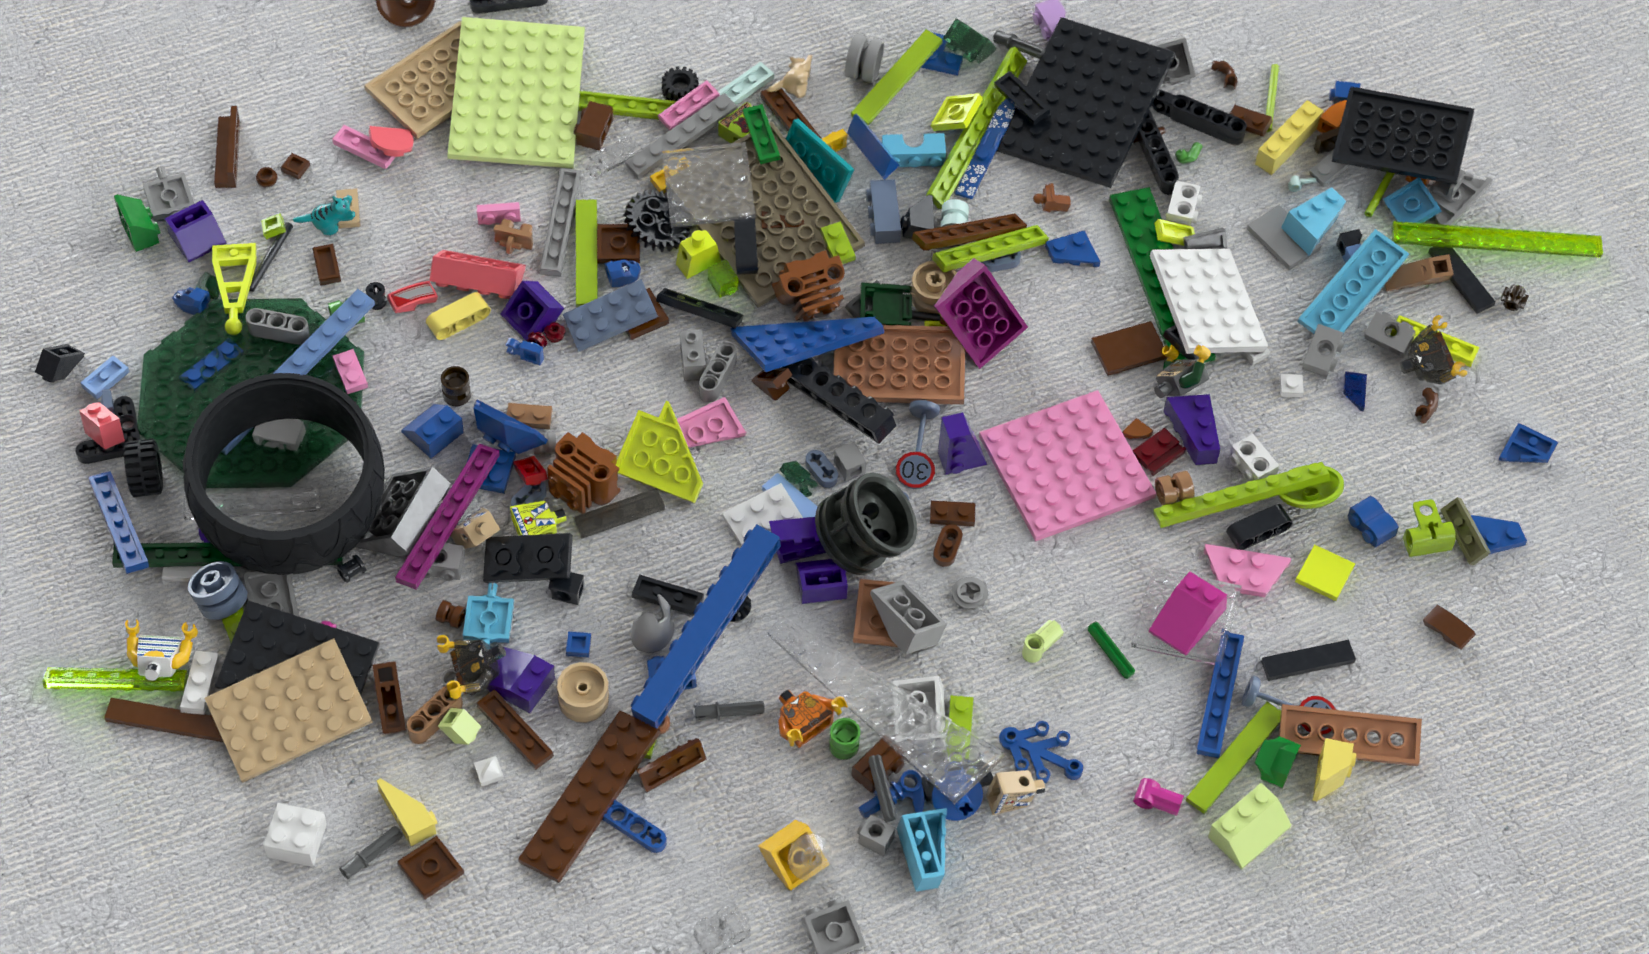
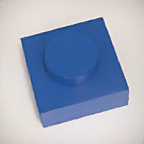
M568 631L566 656L589 658L591 633Z

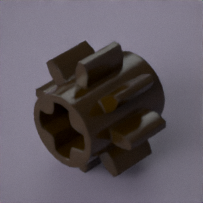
M1512 285L1510 288L1505 287L1500 300L1504 301L1503 305L1506 309L1517 311L1519 308L1524 309L1529 295L1525 294L1526 290L1522 286Z

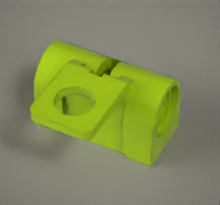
M1434 500L1414 502L1413 509L1418 521V527L1406 529L1403 536L1409 557L1452 550L1456 540L1452 522L1442 523ZM1427 506L1431 508L1432 514L1425 516L1420 512V508Z

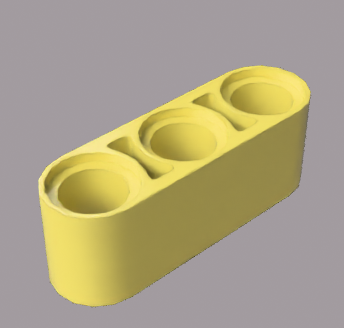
M474 292L433 312L427 317L426 324L438 340H443L482 321L489 316L491 309L480 293Z

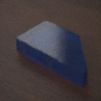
M1345 371L1343 394L1360 411H1364L1367 374Z

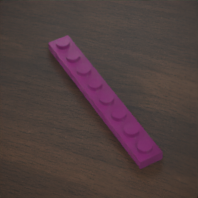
M480 443L478 444L395 577L396 583L417 590L499 458V450Z

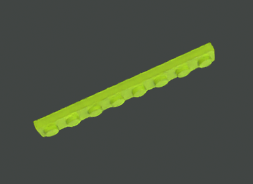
M1323 462L1312 463L1287 472L1269 475L1262 479L1248 481L1244 484L1154 508V517L1160 528L1324 483L1330 481V473Z

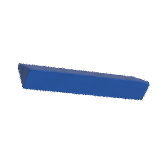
M855 113L847 134L885 180L900 165L866 122Z

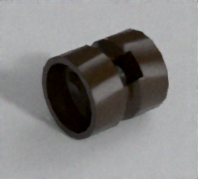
M452 366L445 369L440 379L444 401L448 405L456 407L466 404L471 398L468 372L460 366Z

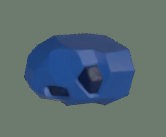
M620 260L605 263V272L611 287L629 285L638 280L641 273L640 265L635 261Z
M189 287L178 290L172 297L179 309L192 315L204 314L210 302L209 292L200 288L194 289Z

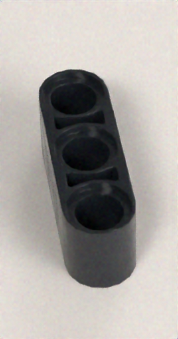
M755 218L734 219L737 275L758 274Z
M1276 504L1231 524L1227 528L1226 533L1237 549L1244 550L1287 531L1293 525V521L1283 506Z

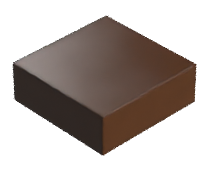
M291 153L280 167L281 172L299 180L310 167V161Z

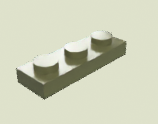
M1455 498L1440 509L1446 522H1452L1456 541L1470 565L1474 566L1491 554L1461 498Z

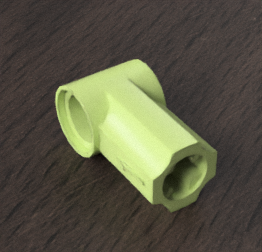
M1048 620L1035 633L1029 634L1025 638L1022 650L1023 658L1031 663L1040 661L1042 654L1063 636L1064 631L1061 629L1060 624L1055 620Z

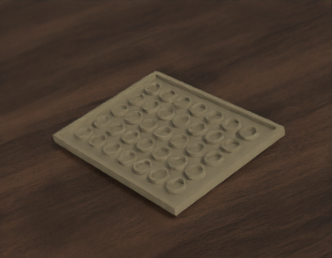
M772 121L769 124L780 153V160L760 165L750 134L666 180V186L700 231L706 230L716 242L721 260L757 308L776 298L772 283L780 280L778 277L779 271L784 269L786 263L795 260H806L816 253L825 250L828 257L831 258L821 234V227L841 221L853 251L856 252L865 246V241ZM761 211L768 212L764 217L761 216ZM780 215H784L785 221L790 225H798L802 222V220H804V225H801L800 227L785 228V224L783 221H781ZM755 218L758 274L737 275L734 219ZM762 220L768 225L767 229H762ZM778 223H780V224L782 225V227H783V228H770V226L777 225Z

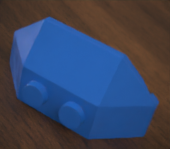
M478 399L475 401L473 409L477 429L484 434L482 438L488 443L494 445L496 442L498 443L497 446L503 451L509 453L511 450L517 454L547 443L548 439L534 428Z

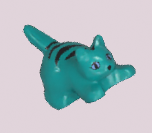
M347 195L344 198L333 196V202L319 204L311 213L294 217L293 222H312L316 229L320 230L324 235H334L338 231V222L350 221L356 215L354 211L350 210L352 196Z

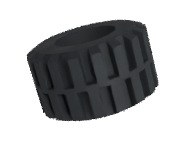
M154 438L126 442L124 446V464L128 488L133 498L161 494L163 490V473L159 448Z

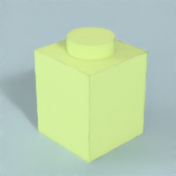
M450 708L438 727L455 744L469 745L476 738L481 725L464 709Z

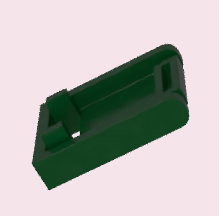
M861 282L859 318L875 317L882 325L911 326L912 294L909 293L912 292V286ZM865 297H872V311L865 312Z

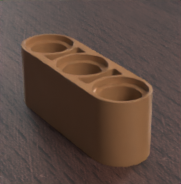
M446 685L407 720L406 724L411 742L422 744L440 729L438 725L450 708H462V695L458 699L447 700L450 697V693ZM434 712H438V713H439V714L436 715V716H431V715H430V714H432V713H434ZM415 728H423L420 731H414Z

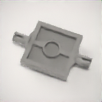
M160 166L162 173L159 167L156 168L159 178L143 184L154 221L165 219L194 204L184 173L174 176L167 175L165 168Z

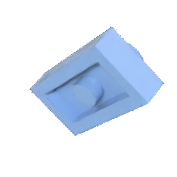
M113 355L80 382L81 386L95 399H98L102 396V390L113 387L129 373V368Z

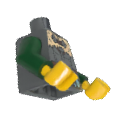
M1167 345L1164 346L1162 354L1167 357V361H1164L1163 371L1156 375L1158 386L1154 388V391L1159 398L1182 396L1209 380L1204 361L1210 357V350L1204 345H1197L1194 354L1199 357L1198 360H1175L1179 356V351L1173 345L1170 348Z

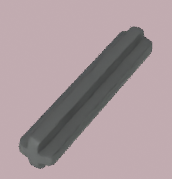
M880 755L870 756L869 765L884 821H894L897 814L882 758Z

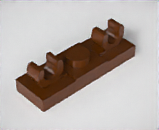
M698 738L688 740V743L677 746V748L657 758L655 761L648 762L642 768H637V774L643 790L647 793L707 760L701 741Z

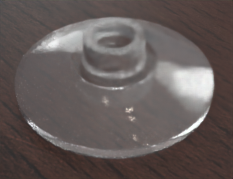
M808 833L799 837L791 846L788 855L790 870L796 877L805 881L820 878L826 873L832 861V849L829 842L823 836L816 833ZM816 855V859L812 863V858Z

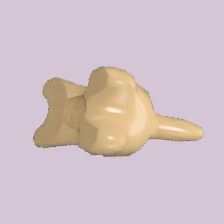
M808 55L806 60L804 58L790 57L792 63L789 64L791 70L786 73L783 80L768 87L767 90L773 92L784 88L787 93L795 95L797 98L806 96L812 55Z

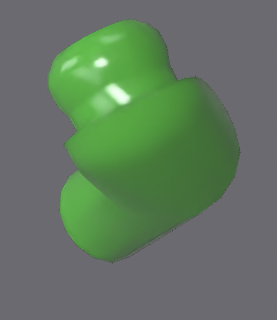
M1194 142L1188 152L1184 149L1182 151L1181 149L1177 150L1175 153L1176 160L1181 164L1196 161L1203 148L1202 144Z

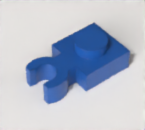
M508 339L506 343L508 347L507 353L520 355V359L541 366L544 360L542 346L534 342L523 340L520 343L516 339Z

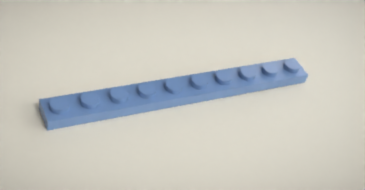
M357 289L274 373L306 375L375 305L374 300ZM254 427L238 435L221 452L227 455Z

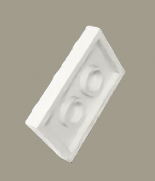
M781 483L722 513L724 520L740 546L743 545V539L748 530H753L756 524L771 532L769 521L803 518Z

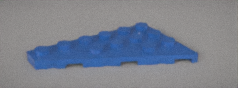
M875 317L731 328L732 337L765 372L884 334V326Z

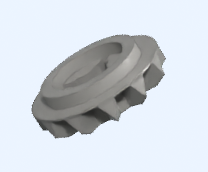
M964 577L954 584L952 599L955 600L957 606H962L965 610L968 608L976 610L978 607L983 606L988 599V589L980 579ZM967 588L971 593H975L973 600L966 595Z

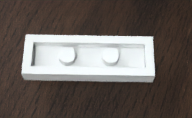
M195 651L180 705L181 712L205 714L207 703L204 698L210 695L219 662V653Z

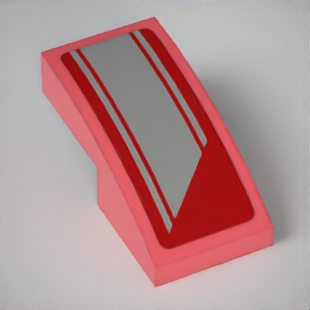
M430 281L408 285L387 295V299L395 313L414 311L416 305L434 303L438 298Z

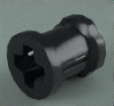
M379 282L368 284L366 295L375 302L372 309H382L387 304L386 296H384V285Z
M357 554L353 555L352 559L343 565L338 564L336 566L340 577L346 583L350 582V578L358 573L366 572V567Z

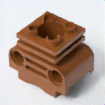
M825 250L816 253L809 259L786 263L784 269L779 271L778 277L780 280L772 283V287L777 300L781 304L791 305L797 303L792 308L793 313L800 311L795 316L796 321L803 319L805 322L814 319L815 314L823 312V315L834 312L835 308L839 307V303L844 297L843 295L835 297L841 291L840 286L835 287L844 278L845 271L840 256L837 255L829 258Z
M567 432L557 442L555 446L556 459L553 461V466L549 465L547 467L549 492L556 499L560 498L566 502L571 510H577L583 515L586 512V507L589 509L592 506V502L598 505H606L621 492L620 488L617 487L619 467L616 466L617 456L597 446L583 432L577 438Z

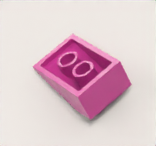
M1189 571L1172 592L1151 625L1149 633L1186 656L1226 610L1227 594Z

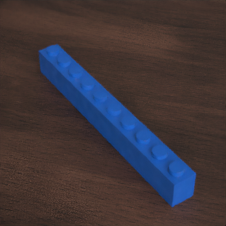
M756 524L753 530H748L741 548L737 547L731 556L732 561L730 564L722 568L719 574L720 579L716 584H712L706 594L707 598L703 603L700 602L697 605L692 620H688L684 624L679 639H675L669 647L670 652L667 657L661 658L657 664V671L654 676L648 677L641 695H636L631 703L633 717L654 728L660 726L780 548L779 536Z

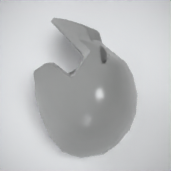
M657 595L662 612L661 619L656 620L653 613L643 611L633 621L631 640L632 644L639 651L645 653L658 652L665 648L672 639L674 622L670 614V605L661 595Z

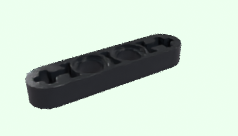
M470 0V8L476 14L542 6L548 0H505L500 4L495 3L494 0Z

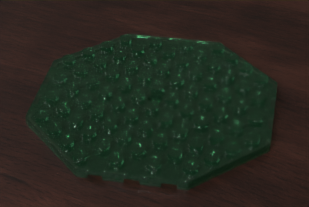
M302 298L247 299L243 313H238V319L242 323V330L237 335H230L226 332L225 323L229 319V314H225L222 299H214L200 314L197 312L184 322L185 325L177 332L173 331L161 340V344L154 350H148L143 357L137 429L140 435L145 439L154 438L159 452L184 473L183 460L192 428L194 429V425L204 409L216 397L232 386L251 378L254 379L257 376L273 374L301 346L299 344L252 336L248 331L246 322L247 312L251 309L259 308L304 317L308 322L311 336L326 319L317 311H313ZM228 299L229 303L238 301V299ZM344 336L306 375L324 380L346 393L333 361V355L354 349L364 373V351L352 344L347 336ZM225 341L236 344L243 350L241 353L240 349L234 346V350L239 352L235 358H228L223 353L224 359L229 363L219 371L214 366L215 374L211 377H205L202 374L207 369V366L204 365L200 369L201 378L206 381L195 390L191 384L184 382L189 381V378L181 376L188 369H195L193 366L201 359L205 360V356L213 350L216 351L215 357L218 359L219 351L217 347ZM363 390L348 394L362 410ZM301 420L304 422L306 432L302 442L300 441L297 451L287 449L286 444H283L284 449H280L277 446L276 448L264 446L267 442H270L269 440H263L261 445L256 444L252 435L254 427L227 455L222 452L218 455L210 470L206 488L292 487L348 440L337 431L325 425L309 420Z

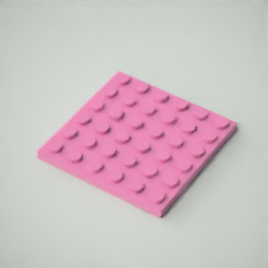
M1098 390L979 432L981 442L1035 542L1156 498V491Z

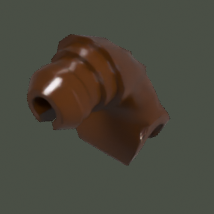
M1214 60L1211 69L1226 75L1223 88L1232 85L1233 89H1236L1238 80L1234 72L1235 70L1225 60Z
M1428 387L1422 392V396L1426 398L1428 406L1420 405L1415 412L1416 417L1422 416L1420 419L1422 424L1427 423L1438 408V393L1433 392Z

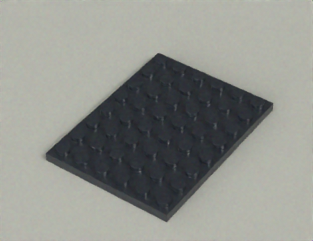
M1061 17L1045 48V53L1040 57L1026 85L1050 109V114L1033 125L1015 107L1013 117L997 152L1111 188L1175 58V52Z

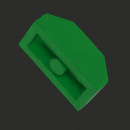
M1280 736L1276 739L1264 740L1254 762L1261 773V780L1283 789L1301 745Z

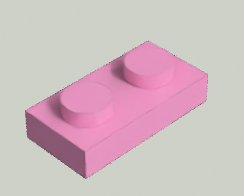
M519 202L477 205L478 225L501 223L503 219L521 222Z
M354 349L333 355V361L347 395L368 388V383Z

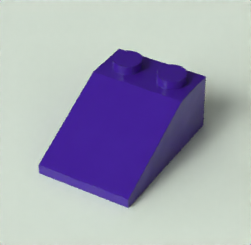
M498 645L500 652L494 655V659L491 655L485 661L486 663L474 675L473 682L478 683L480 687L489 692L495 689L504 700L530 714L555 680L554 665L536 655Z

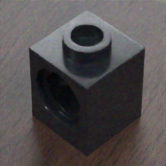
M571 572L570 579L550 580L548 589L551 590L552 599L578 605L585 587L584 575Z

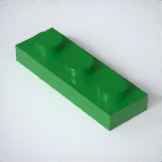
M763 104L742 109L760 165L780 160V153Z

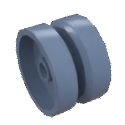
M218 561L200 568L188 583V591L191 597L196 602L202 615L209 620L223 619L236 613L247 600L248 592L241 579H239L234 567L228 562Z

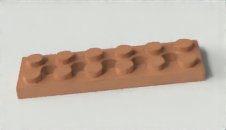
M1282 704L1279 736L1300 744L1301 747L1298 754L1319 756L1325 741L1320 730L1323 727H1329L1333 732V736L1329 739L1354 744L1352 753H1356V760L1418 766L1420 761L1422 719ZM1301 724L1308 726L1310 730L1309 735H1300L1297 727ZM1345 730H1353L1356 734V739L1354 741L1346 740L1344 737ZM1369 732L1377 733L1379 742L1375 744L1369 742L1367 734ZM1397 734L1401 736L1403 740L1402 745H1393L1390 741L1391 735Z

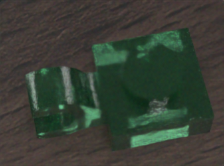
M797 461L783 463L779 469L789 482L799 484V490L806 497L812 496V493L808 490V485L810 488H815L818 484L815 480L809 478L811 474Z

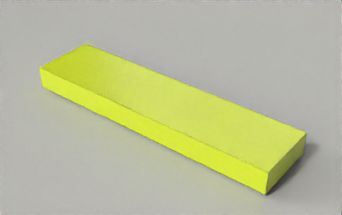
M1401 315L1398 316L1397 322L1401 323L1404 321L1414 327L1416 336L1412 344L1418 346L1422 341L1428 342L1429 351L1433 349L1435 344L1431 341L1437 340L1434 335L1440 331L1436 330L1424 339L1422 334L1430 327ZM1392 329L1390 335L1395 336L1397 331ZM1441 332L1452 360L1463 362L1466 366L1471 367L1479 347Z

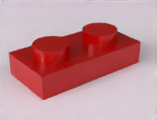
M535 456L513 461L516 472L526 485L534 486L548 480L546 470Z

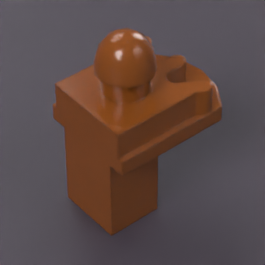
M1054 183L1045 185L1043 194H1036L1033 197V201L1037 204L1042 203L1043 211L1051 212V210L1068 212L1071 205L1070 196L1055 195Z

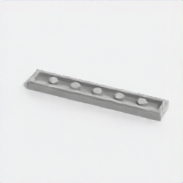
M560 169L540 265V274L559 277L562 275L582 176L580 170Z

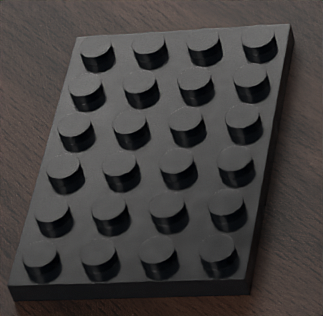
M1350 86L1332 162L1457 185L1475 109Z
M248 600L215 687L221 690L318 645L335 639L361 696L380 643Z

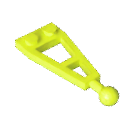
M256 243L212 245L213 269L225 314H229V319L225 323V330L230 335H237L242 330V323L238 319V313H243L256 268ZM247 265L243 281L224 282L221 266ZM240 292L238 301L229 303L227 293Z

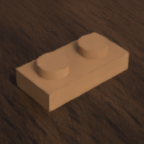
M508 403L507 415L531 428L550 429L553 410L552 406Z

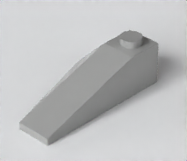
M1183 34L1151 44L1175 52V58L1163 81L1179 82L1196 77L1186 37Z

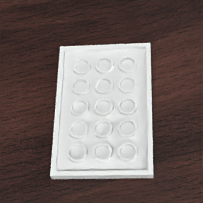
M1169 249L1151 251V261L1186 354L1194 353L1197 345H1204L1211 353L1266 351L1268 344L1230 249Z

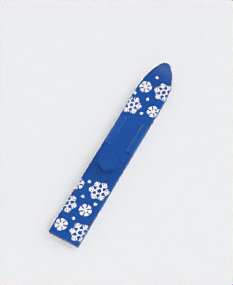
M1007 99L996 110L955 191V195L973 199L1013 117L1015 106Z

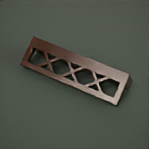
M231 106L230 116H218L215 188H237L240 117L237 106Z

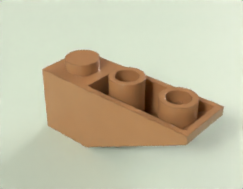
M1449 254L1401 265L1385 284L1386 292L1448 281L1454 275Z

